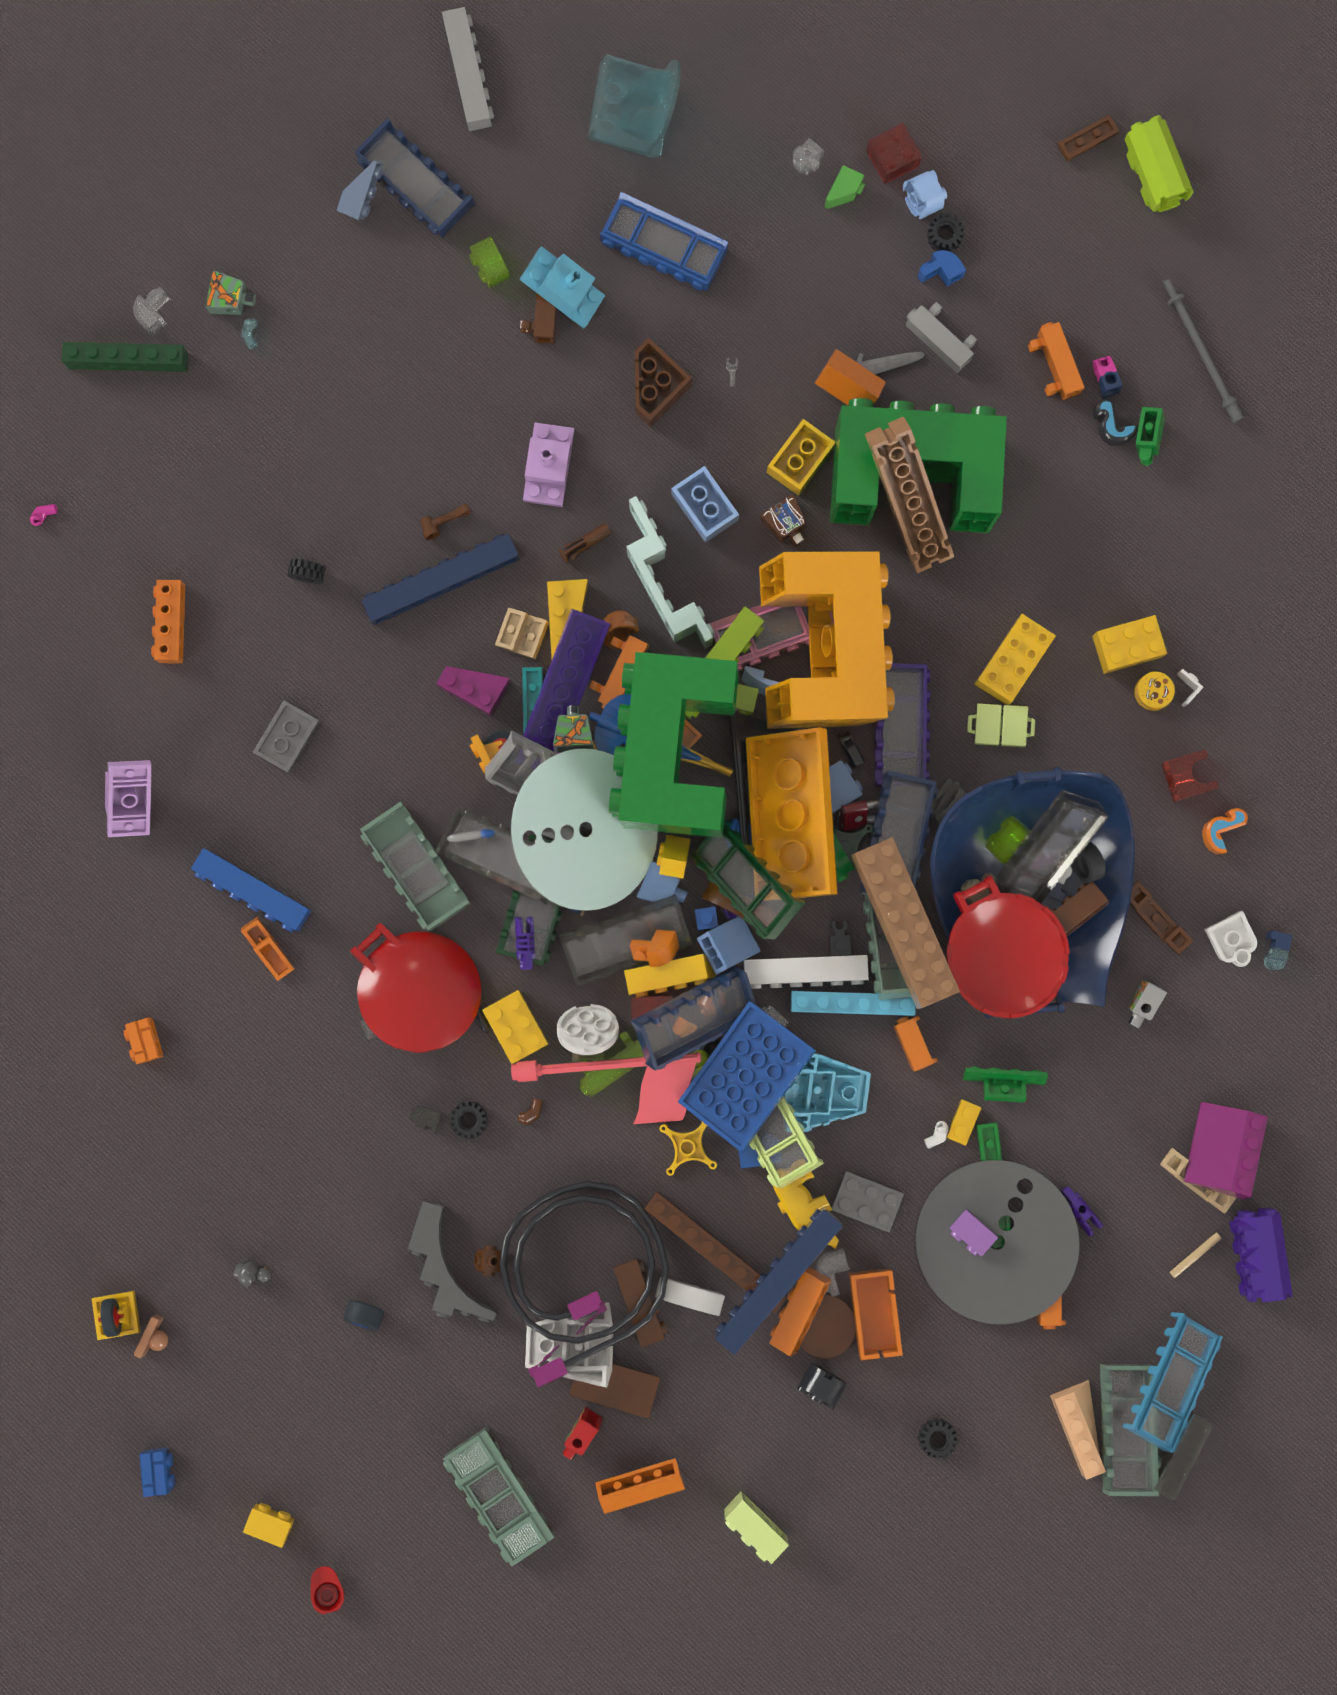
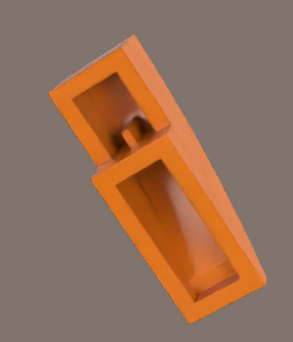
M258 916L241 927L242 934L277 981L294 970L291 962Z

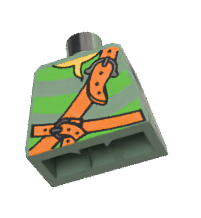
M213 271L205 306L210 314L240 315L244 305H255L256 295L247 293V287L242 280Z
M577 705L568 706L567 715L558 716L553 742L555 753L573 749H593L588 717L585 714L579 715V706Z

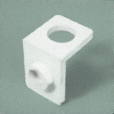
M1182 669L1176 675L1194 690L1182 704L1185 707L1201 691L1203 686L1198 683L1199 680L1195 675L1188 674Z

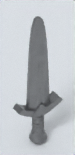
M860 353L857 363L876 375L916 362L924 357V353H903L862 361L863 354Z

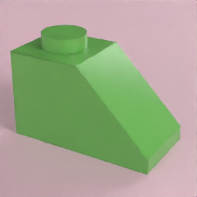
M843 165L826 198L825 208L829 209L853 201L857 194L861 195L865 187V183H863L864 175Z

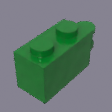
M1142 407L1136 447L1140 462L1144 466L1152 463L1153 455H1159L1165 420L1163 408Z

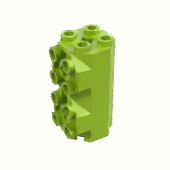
M1157 115L1148 122L1133 124L1131 131L1128 132L1124 139L1128 147L1126 156L1131 169L1139 175L1143 185L1140 192L1145 205L1153 212H1163L1180 205L1179 200L1183 198L1185 201L1190 199L1194 191L1166 121L1160 115Z

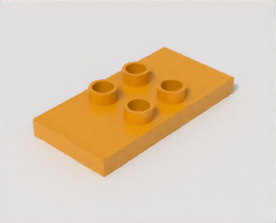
M819 727L747 737L746 750L752 846L755 848L753 853L756 857L763 858L768 862L766 868L769 871H774L780 875L778 881L781 884L788 885L793 889L791 895L794 898L836 895L837 881L827 729ZM754 870L756 897L767 883ZM772 889L763 901L782 899Z

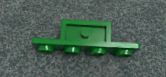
M976 1066L966 1068L963 1074V1080L983 1081L984 1100L1025 1102L1026 1084L1045 1085L1048 1078V1073L1040 1070L980 1069Z

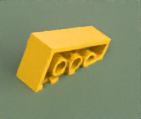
M588 579L547 582L552 658L571 608L583 613L588 590Z
M705 954L671 960L659 967H650L648 965L624 970L629 995L635 994L636 998L647 996V991L655 990V993H662L667 991V987L674 986L675 989L686 988V983L694 982L695 985H700L706 982V979L716 977Z

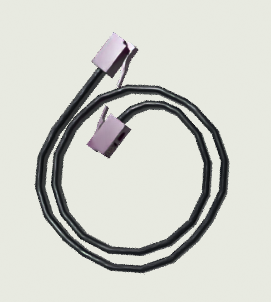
M584 1181L551 1191L520 1211L504 1236L499 1265L507 1297L528 1327L553 1341L581 1344L604 1338L615 1333L635 1318L651 1293L655 1259L649 1235L633 1213L610 1199L578 1195L555 1201L531 1219L517 1243L513 1267L520 1299L530 1312L542 1319L560 1321L573 1317L574 1322L597 1312L596 1315L585 1322V1325L576 1333L578 1335L596 1316L608 1311L597 1291L568 1304L569 1311L559 1314L541 1311L533 1306L525 1295L520 1273L524 1244L537 1223L557 1208L581 1202L610 1207L628 1218L644 1241L649 1262L645 1290L629 1314L613 1326L600 1332L580 1337L553 1334L531 1321L512 1292L506 1267L512 1236L522 1220L542 1204L563 1194L587 1188L613 1192L634 1205L647 1223L656 1241L663 1272L660 1292L648 1314L624 1333L565 1361L559 1357L539 1367L560 1347V1345L556 1346L543 1358L542 1362L528 1369L538 1388L569 1374L566 1369L567 1367L632 1336L652 1320L665 1298L669 1265L663 1240L654 1221L638 1199L615 1185Z

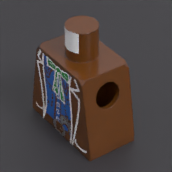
M793 494L761 513V522L780 542L790 538L793 544L798 546L805 541L800 531L805 528L806 522Z

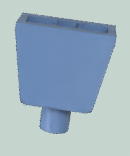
M652 861L637 898L669 906L672 899L683 903L688 892L677 887L680 879L660 875V866H657Z

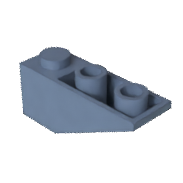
M374 160L343 190L336 211L357 220H364L369 215L371 208L369 203L376 194L377 187L375 185L377 179L382 175L383 167L381 166L383 161Z

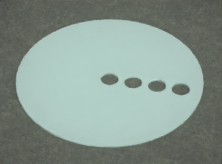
M595 749L564 751L541 763L529 775L521 787L515 801L511 822L514 853L527 880L548 900L575 910L605 908L629 895L645 877L653 860L657 844L658 832L625 829L618 821V818L612 817V813H609L611 788L621 789L623 777L617 776L616 771H613L614 756ZM583 822H588L592 826V833L589 837H583L579 832V827ZM564 825H570L574 830V835L570 840H565L561 836L560 831ZM547 827L552 828L555 832V839L551 843H546L542 839V831ZM528 830L533 831L536 835V842L532 846H527L523 842V834Z

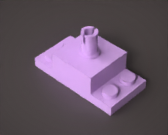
M534 423L525 470L526 482L523 502L563 507L574 428Z
M151 761L108 762V772H105V809L107 813L108 837L150 835Z

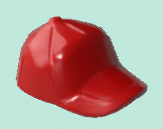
M328 1566L317 1568L311 1576V1602L313 1608L321 1614L338 1611L344 1602V1592L338 1576Z

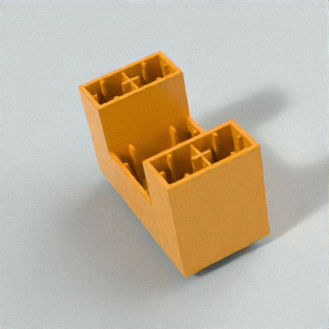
M783 552L759 566L761 607H807L811 678H790L765 688L767 729L862 726L888 718V712L893 710L895 704V695L892 687H886V671L891 669L893 655L890 646H884L883 629H888L890 625V609L888 605L882 604L881 588L887 586L888 568L885 563H880L879 552ZM829 612L832 613V616H833V618H834V624H830V623H833V622H832V619H831V617H830Z

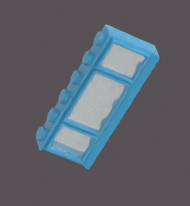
M1172 1312L1170 1316L1175 1318L1177 1322L1174 1328H1167L1164 1332V1335L1169 1337L1166 1347H1158L1156 1350V1354L1161 1356L1158 1366H1150L1148 1369V1373L1153 1376L1150 1385H1142L1139 1392L1145 1395L1141 1405L1134 1404L1131 1408V1412L1136 1414L1133 1424L1124 1423L1122 1427L1161 1450L1174 1453L1175 1449L1179 1446L1181 1434L1188 1425V1418L1196 1406V1399L1204 1387V1380L1212 1368V1361L1220 1349L1223 1337L1188 1318L1184 1313Z

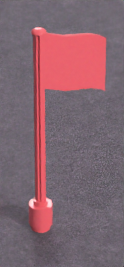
M698 1051L697 1053H688L682 1059L675 1060L667 1064L665 1068L656 1071L645 1064L644 1057L541 1065L537 1063V1060L518 1061L516 1064L511 1065V1074L513 1081L528 1082L538 1081L539 1076L543 1074L647 1066L641 1083L639 1109L633 1124L681 1121L687 1109L678 1103V1100L690 1085L696 1063L698 1062L699 1064L702 1057Z

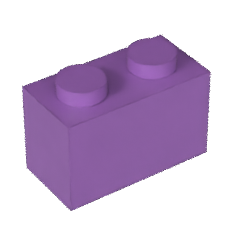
M967 1209L950 1227L952 1230L950 1234L957 1241L963 1240L967 1243L968 1246L966 1248L974 1256L979 1254L982 1257L998 1238L994 1232Z

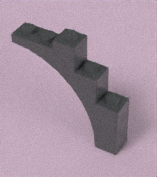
M426 1199L423 1200L408 1249L412 1250L411 1254L419 1257L427 1255L420 1280L424 1281V1285L435 1288L436 1285L439 1286L432 1310L436 1311L437 1316L448 1318V1315L452 1316L455 1309H458L459 1314L465 1316L474 1314L478 1316L479 1320L488 1323L490 1320L494 1321L498 1310L481 1303L471 1296L459 1284L449 1268L441 1240V1221L445 1205Z

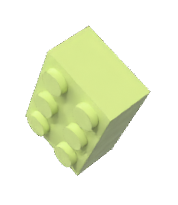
M742 1491L724 1509L725 1524L733 1532L737 1530L742 1535L740 1537L741 1540L749 1547L752 1545L757 1550L756 1554L764 1562L768 1560L772 1564L789 1546L787 1535Z

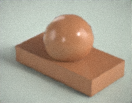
M158 1314L151 1317L134 1352V1356L141 1359L146 1356L149 1348L161 1351L167 1346V1334L164 1331L158 1330L164 1317Z

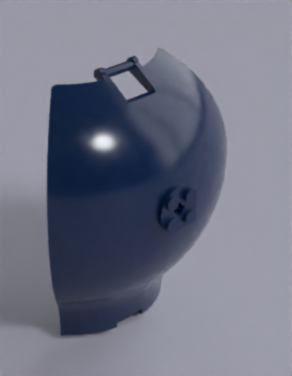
M1054 767L1053 770L1033 772L1017 771L1016 775L994 780L964 795L947 812L934 839L931 854L932 891L936 909L948 939L955 922L962 914L953 894L958 891L961 892V886L967 880L978 879L980 881L985 873H992L997 878L995 883L1000 893L1022 894L1035 899L1050 910L1053 908L1058 909L1063 905L1062 901L1043 893L1055 862L1064 859L1071 864V849L1087 841L1095 844L1100 850L1105 862V874L1102 878L1093 882L1109 900V904L1067 936L1070 954H1068L1069 969L1065 982L1062 983L1059 991L1056 993V1003H1049L1035 1013L1050 1011L1062 1013L1065 1011V1006L1062 1002L1085 1003L1102 1007L1106 1005L1108 978L1130 904L1134 876L1135 844L1133 824L1126 799L1116 783L1104 774L1083 771H1061L1060 767ZM1073 868L1070 877L1065 880L1062 890L1066 891L1064 899L1069 895L1073 897L1079 892L1078 888L1085 883L1078 878ZM985 1014V1018L987 1019L993 1017L991 1015Z

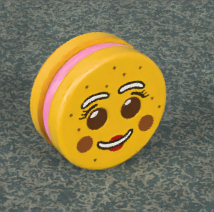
M1150 672L1138 680L1134 689L1137 703L1142 708L1150 711H1157L1167 706L1175 694L1172 680L1161 672Z

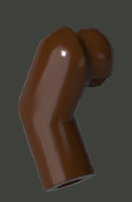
M533 1098L531 1109L524 1113H519L518 1121L524 1125H529L537 1120L540 1116L543 1100Z

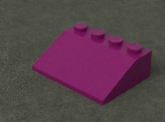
M1201 1102L1183 1182L1240 1199L1251 1197L1268 1117L1247 1110Z

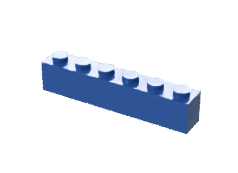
M205 848L202 849L191 867V870L196 872L194 876L203 881L206 879L212 881L213 884L211 886L220 891L226 889L231 892L229 895L231 898L239 902L243 899L248 902L247 907L256 912L259 909L265 912L264 917L273 922L276 919L283 923L281 927L290 932H293V930L300 931L312 911Z

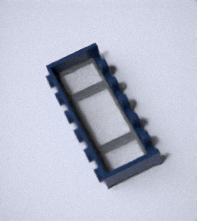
M388 118L355 151L358 158L356 161L363 169H366L374 160L383 161L381 166L383 167L381 177L377 179V182L382 181L386 185L385 189L392 196L396 194L400 198L399 202L406 209L411 208L414 211L413 215L418 221L427 223V228L435 236L438 234L443 238L451 227L471 207L475 206L473 197L464 194L462 188L457 183L454 184L449 180L446 172L440 171L430 157L426 158L416 144L412 145L402 131L399 130L398 132Z
M887 771L883 776L869 847L893 837L915 887L916 879H919L921 875L919 864L920 859H923L925 855L923 844L929 835L930 828L927 825L928 820H931L934 808L931 806L932 801L936 799L938 788L935 787L936 781ZM861 881L859 892L867 893Z
M733 967L631 1020L646 1061L645 1064L655 1071L663 1069L667 1064L682 1059L684 1055L699 1050L701 1046L708 1042L716 1041L720 1036L727 1033L749 1001L756 1005L747 973L737 967Z

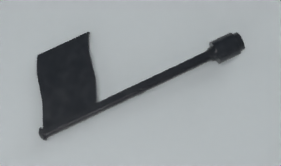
M735 708V716L730 715L739 828L740 833L743 835L741 838L743 843L750 844L743 762L747 763L746 738L796 730L793 728L767 729V721L742 714L738 708ZM742 856L743 865H741V869L737 870L739 890H741L743 895L755 894L754 868Z

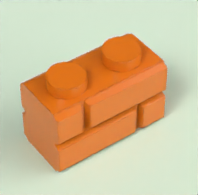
M148 1017L125 1025L124 1037L127 1042L130 1041L132 1049L129 1050L132 1061H135L136 1064H143L164 1057L153 1018Z

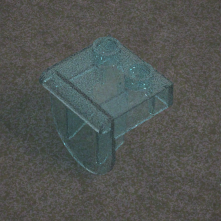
M606 54L599 64L587 139L650 157H660L664 134L669 126L678 96L681 77L680 62L673 59L665 69H655Z

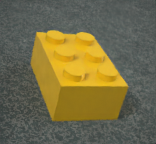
M803 419L770 462L766 473L799 496L834 450L836 442Z
M1156 615L1100 630L1092 636L1104 674L1156 660L1167 654Z
M520 990L482 1010L511 1064L549 1045Z

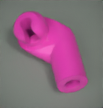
M56 504L36 507L30 516L31 524L39 526L47 515L57 514Z

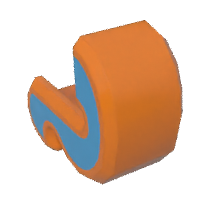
M1231 809L1225 813L1227 817H1215L1204 824L1202 830L1203 842L1209 851L1214 854L1227 853L1220 833L1246 825L1248 815L1243 809Z

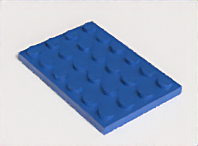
M749 1001L678 1100V1103L740 1152H744L816 1050L753 1002Z

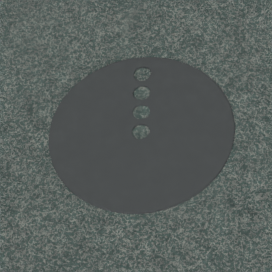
M989 1160L972 1163L952 1172L934 1188L924 1203L918 1219L916 1250L926 1281L934 1293L947 1306L969 1319L982 1323L1012 1324L1025 1321L1044 1312L1067 1289L1078 1262L1079 1233L1071 1207L1051 1181L1024 1165L1003 1160ZM1023 1178L1029 1179L1033 1184L1032 1191L1028 1194H1022L1017 1189V1183ZM1018 1197L1023 1201L1024 1206L1020 1212L1015 1213L1008 1208V1201L1011 1198ZM967 1209L992 1232L1003 1236L1005 1245L999 1250L990 1247L982 1257L979 1254L974 1256L966 1248L968 1246L967 1243L963 1240L957 1241L950 1234L952 1232L950 1227ZM1002 1216H1010L1014 1220V1227L1010 1231H1003L999 1227V1219Z

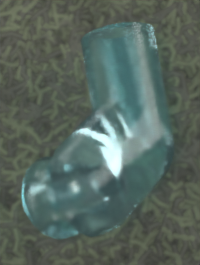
M247 318L243 322L241 336L249 349L257 346L252 335L253 329H256L258 326L254 318Z

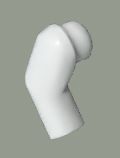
M944 1121L937 1122L933 1136L924 1139L928 1149L946 1140L948 1125Z

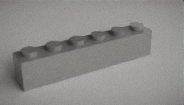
M465 7L443 11V20L468 130L473 131L491 127L490 119L494 118L492 106L488 107L486 102L490 98L488 89L483 88L482 82L486 81L483 69L479 70L478 64L481 63L479 51L474 49V45H477L475 32H470V27L473 26L471 15L466 14Z

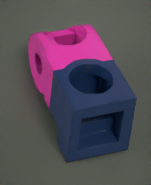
M1106 356L1093 360V370L1101 388L1102 398L1119 394L1123 383L1112 358Z

